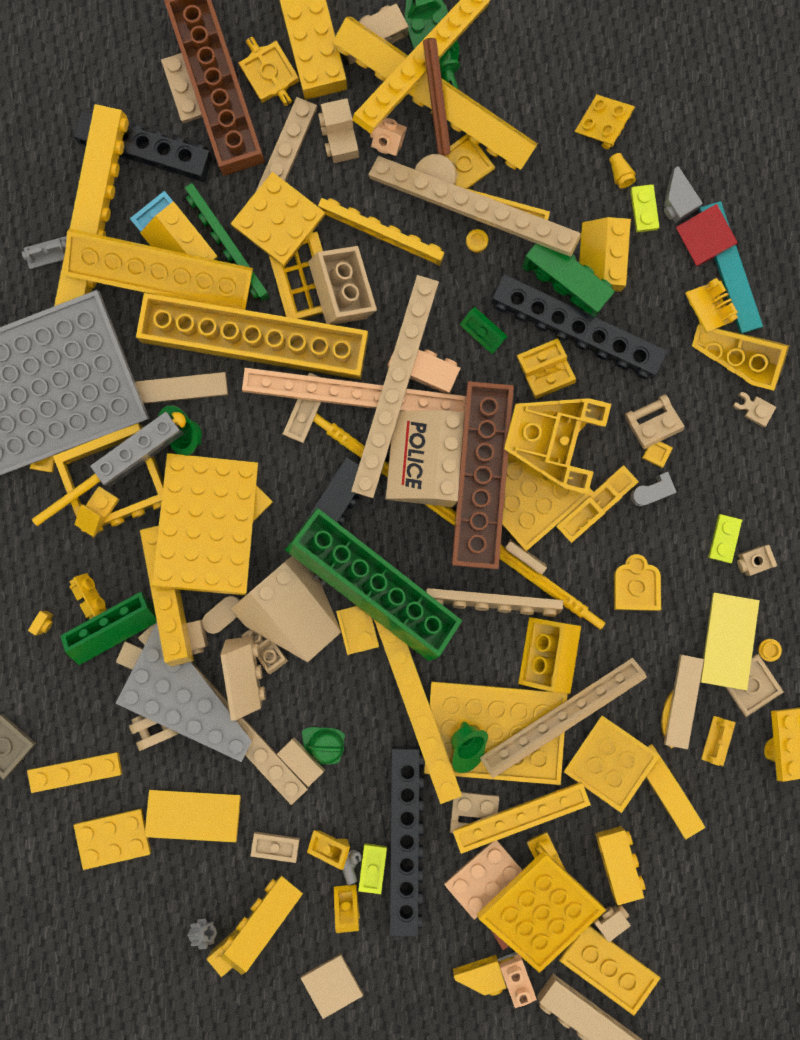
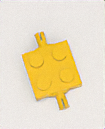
M250 37V40L248 38L246 44L252 52L247 58L238 62L239 67L261 103L274 96H279L283 105L288 106L292 100L286 90L299 82L298 75L277 41L268 46L259 47L254 37Z

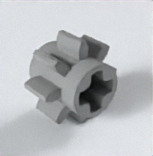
M206 918L198 919L197 923L190 924L191 929L187 936L191 946H198L200 950L207 949L208 945L215 943L214 939L217 931L213 925L214 922H207Z

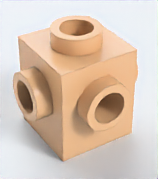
M384 119L370 134V137L373 138L371 147L376 148L381 153H389L396 156L402 147L407 127L397 124L393 119Z

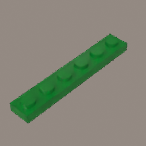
M193 183L186 186L185 189L188 195L185 198L192 208L197 207L201 212L198 217L204 226L209 225L212 228L213 232L210 234L217 245L223 244L225 247L223 253L230 263L234 261L236 265L250 267ZM252 271L249 291L255 299L259 297L264 302L269 298L268 292Z

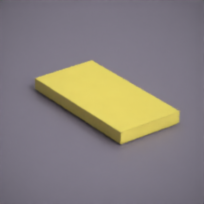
M713 593L700 683L747 690L760 600Z

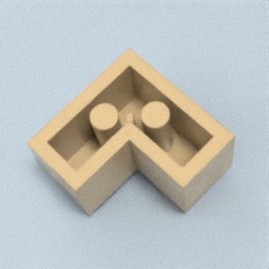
M348 99L321 104L322 113H319L318 116L322 136L327 135L328 143H325L327 157L332 156L333 163L359 158Z

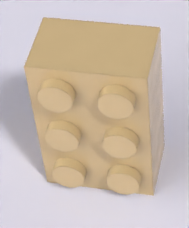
M358 246L317 252L309 260L308 263L326 324L335 325L367 319L377 311Z

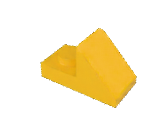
M98 486L86 505L81 504L74 525L95 537L120 499Z
M313 830L307 853L343 870L350 845L347 839H336L322 831Z
M356 884L334 887L336 933L359 931L360 915Z

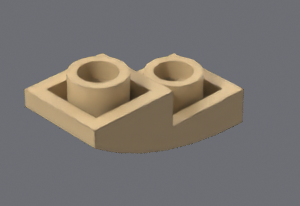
M249 629L241 635L242 638L253 636L254 644L257 643L259 647V657L257 658L267 673L272 674L288 662L275 643Z

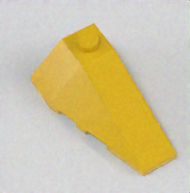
M700 324L697 326L692 347L720 363L749 384L773 391L777 385L790 346L718 328L706 333Z

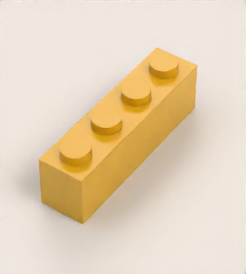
M282 876L276 881L272 879L264 889L267 892L262 900L258 898L250 908L253 912L249 918L244 917L236 927L238 930L234 938L229 937L221 947L224 951L220 957L241 975L248 971L303 894Z

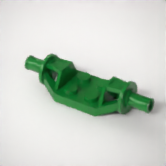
M406 0L404 19L409 26L408 35L413 50L448 14L447 7L442 0H415V5L413 0ZM456 40L439 59L441 78L459 90L454 73L460 68L458 61L459 44Z

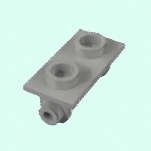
M67 236L25 247L24 251H22V256L24 260H27L29 269L63 261Z

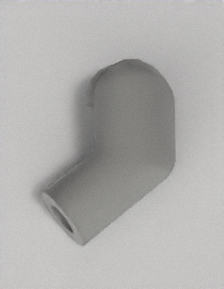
M356 850L348 852L344 869L342 870L347 885L358 881L354 869L358 862H361L362 855Z

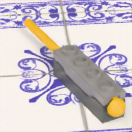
M167 412L160 415L93 463L90 467L95 474L32 519L33 523L39 526L100 481L103 485L109 487L114 485L184 434L181 428L186 424L185 416L179 412L172 413V416Z

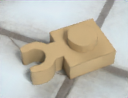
M744 392L739 393L738 396L744 399V404L740 405L735 402L732 406L737 410H746L747 412L744 417L762 427H766L776 407L757 396L751 401L748 394Z

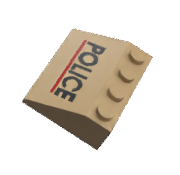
M445 410L399 412L390 445L385 500L453 507L457 503L464 413Z

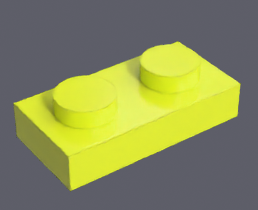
M654 184L631 187L630 192L636 232L658 230L659 221Z
M722 514L718 515L708 558L732 563L742 523L741 519Z
M364 843L359 892L381 894L387 846Z

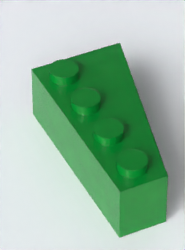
M535 244L526 255L522 269L527 273L530 270L534 271L537 275L536 278L542 283H552L554 291L563 296L568 294L571 296L570 301L595 318L615 292L612 289V285L607 280H600L595 276L594 271L589 266H582L576 261L577 259L573 254L570 257Z

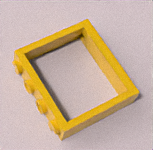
M137 423L54 455L53 458L67 494L75 489L67 464L123 443L141 430L143 426ZM154 456L148 459L146 464L158 495L110 513L98 533L103 531V526L111 524L112 527L124 523V518L132 515L133 518H137L146 514V509L153 507L154 510L161 508L164 480ZM79 497L71 502L76 518L81 506Z

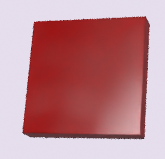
M717 204L676 227L697 267L738 244Z

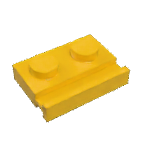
M358 606L336 611L347 655L379 647L371 616Z

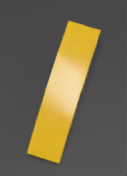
M623 465L556 527L572 543L639 481Z
M652 744L648 746V748L658 754ZM659 757L646 776V779L669 816L673 819L683 838L688 839L703 830L705 826L662 758Z

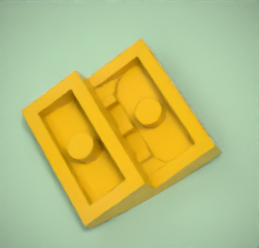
M558 338L517 355L535 400L576 383V377L567 362V355Z

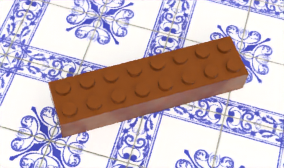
M164 0L222 175L226 176L265 163L212 1Z
M470 381L467 383L451 566L499 569L508 452L504 450L511 423L514 385Z

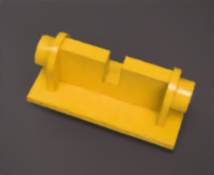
M88 573L76 576L73 580L69 581L71 584L69 587L77 601L82 598L85 600L80 604V607L86 619L89 618L90 620L107 610L105 601L99 596L95 583Z
M713 716L701 760L718 766L724 765L736 722Z

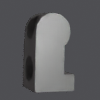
M666 472L656 476L658 483L650 486L643 485L633 489L630 494L632 503L636 506H644L677 493L669 473Z

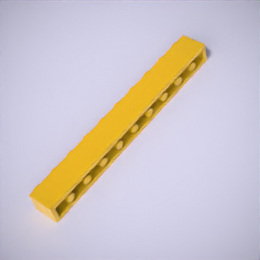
M351 16L345 18L333 40V43L338 46L337 50L346 56L352 55L356 58L355 62L365 69L370 67L375 71L374 75L382 81H385L408 57L403 51ZM426 73L408 94L413 97L412 101L421 107L426 105L432 109ZM442 79L446 118L450 122L449 126L458 132L463 130L469 135L468 139L479 145L482 143L488 147L486 150L495 157L499 155L506 160L505 164L514 170L519 168L521 170L538 143Z
M97 104L94 105L70 229L106 236L104 229L106 222L110 219V199L112 200L115 195L114 179L118 176L120 169L118 159L124 150V142L122 140L124 132H127L129 125L128 118L122 110ZM63 260L54 306L92 292V288L96 287L97 282L64 276Z

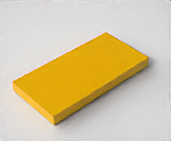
M149 790L144 837L237 842L241 795Z
M589 926L559 958L561 963L633 1016L660 980V976L612 941L608 942L604 935L592 926Z

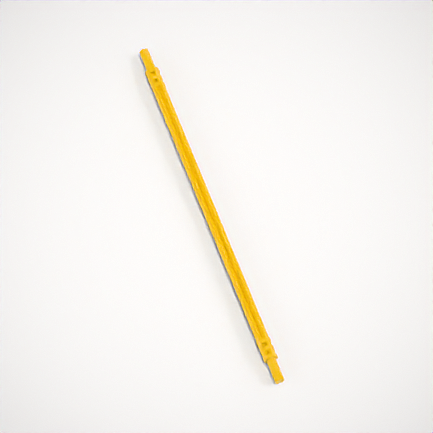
M316 413L313 420L314 423L327 431L326 434L335 441H338L341 445L362 458L365 448L362 443L350 436L342 428H339L335 423L331 424ZM385 461L381 473L388 477L389 463ZM425 504L449 523L455 524L456 512L453 509L445 506ZM500 546V560L554 599L563 600L564 607L571 610L579 618H585L600 630L603 628L605 622L588 610L589 607L506 550L504 546Z

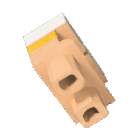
M514 952L498 958L500 969L514 1007H522L537 1000L522 957Z

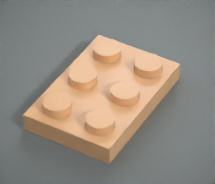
M496 840L486 845L444 882V885L475 920L478 917L477 913L523 870Z

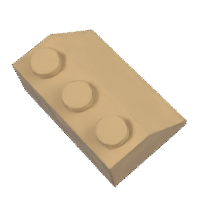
M253 636L225 640L220 655L231 721H234L261 709L262 700H266L265 687L260 686L259 679H262V667L257 665L256 657H259V647L257 643L254 644Z

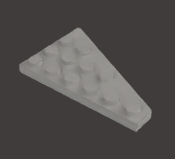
M156 622L116 704L242 762L252 740L236 720L231 721L230 712L191 662L172 667L164 662Z

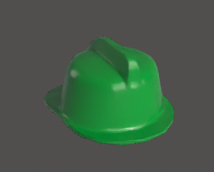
M173 405L164 407L159 412L158 417L165 412L171 416L172 413L179 412L186 418V424L181 428L184 434L170 444L172 449L179 455L188 456L192 454L196 447L202 444V430L197 422L189 419L179 407Z
M467 722L461 723L460 729L451 737V744L454 750L452 767L456 772H469L481 762L480 757L484 755L488 740L486 731L478 730Z
M310 727L302 730L304 748L319 764L330 765L340 762L344 750L345 734L334 728Z

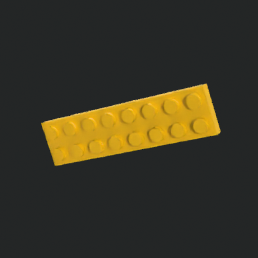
M68 229L64 276L159 296L242 310L246 309L253 268L74 229Z

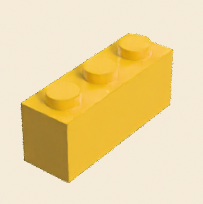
M622 826L595 833L616 904L621 905L644 898L642 890L646 888L642 876L637 874L636 868L639 867L636 854L631 853L630 845H633L629 831L625 832Z

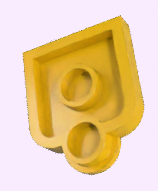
M631 555L626 560L625 565L616 569L614 573V610H661L660 572L655 566L648 565L647 560L642 555Z

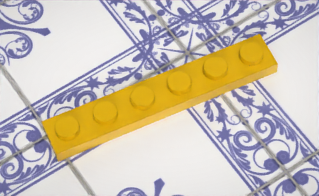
M321 198L318 207L327 216L432 263L441 265L444 252L441 251L442 249L439 246L422 243L421 239L417 236L404 235L400 229L394 226L386 227L374 217L369 216L366 218L360 215L361 213L354 208L349 207L346 209L341 207L340 203L334 199L329 198L326 200Z
M579 782L453 829V834L462 854L590 806L591 804L583 783Z

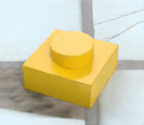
M40 611L28 631L34 635H42L43 632L47 633L53 624L51 621L53 614L48 611Z

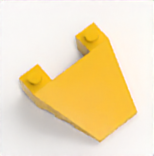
M590 398L515 404L504 450L558 486L588 494L593 472L570 466L581 422L606 427L612 404Z

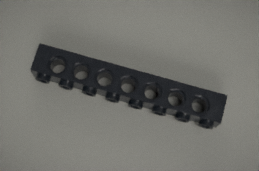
M505 274L491 302L496 310L503 313L509 311L515 314L514 317L522 322L528 320L534 323V327L540 331L546 332L549 330L555 333L554 336L559 340L567 341L568 339L575 342V346L581 350H592L596 352L595 356L602 360L609 358L615 361V365L621 369L627 370L630 368L636 371L635 374L642 379H648V377L652 379L656 376L667 353L666 350L601 319L594 318L584 311ZM511 297H520L522 299V304H513L511 301ZM535 305L541 307L542 314H534L531 307ZM559 315L562 318V323L555 324L552 321V316ZM572 325H580L583 330L582 333H575L572 330ZM599 334L603 342H594L592 335ZM614 343H618L622 346V353H617L614 351ZM634 353L642 355L643 361L641 363L634 360Z
M392 746L390 936H418V929H422V914H418V905H423V891H418V882H423V868H418V859H423V845H419V836H423V821H419V812H423V798H419V789H424V775H419V766H424V757L422 752H419V747ZM406 765L412 766L414 769V773L410 776H405L401 772V769ZM404 789H411L414 792L413 797L410 799L403 798L401 792ZM404 812H410L414 817L411 821L405 822L401 819V815ZM404 835H410L413 838V842L405 845L401 842V838ZM405 858L413 861V865L409 868L403 867L400 863ZM403 882H410L413 887L409 891H404L400 885ZM404 905H409L413 910L409 914H404L400 911V908Z

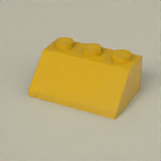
M174 201L159 212L140 232L150 246L218 260V256Z
M607 217L582 222L579 263L582 266H589L594 271L595 276L600 280H607L612 285L613 290L621 292L625 288L627 280L631 219Z
M529 617L518 684L555 693L570 694L581 626Z

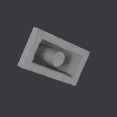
M679 166L670 175L664 201L665 215L668 219H673L675 224L697 211L703 204Z

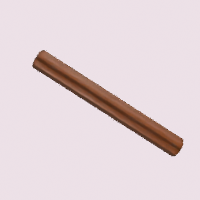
M427 38L423 40L437 153L446 156L450 154L451 150L436 38Z

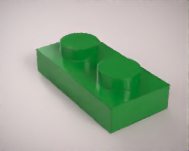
M476 307L472 308L460 323V326L491 354L495 353L508 337Z

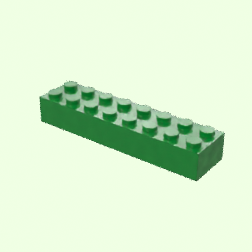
M319 508L308 517L285 548L286 552L428 661L440 657L462 622L455 614Z

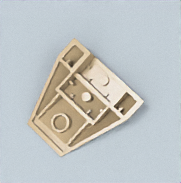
M293 556L231 608V611L247 628L306 662H309L341 633L324 589L320 585V580H314L313 577L316 574Z

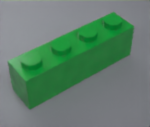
M139 592L60 635L65 653L78 665H81L157 622L155 609L142 592Z

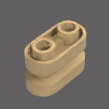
M143 716L132 719L133 724L129 725L131 733L139 732L142 740L136 742L139 751L179 734L161 725L163 731L150 735L148 727L157 723Z

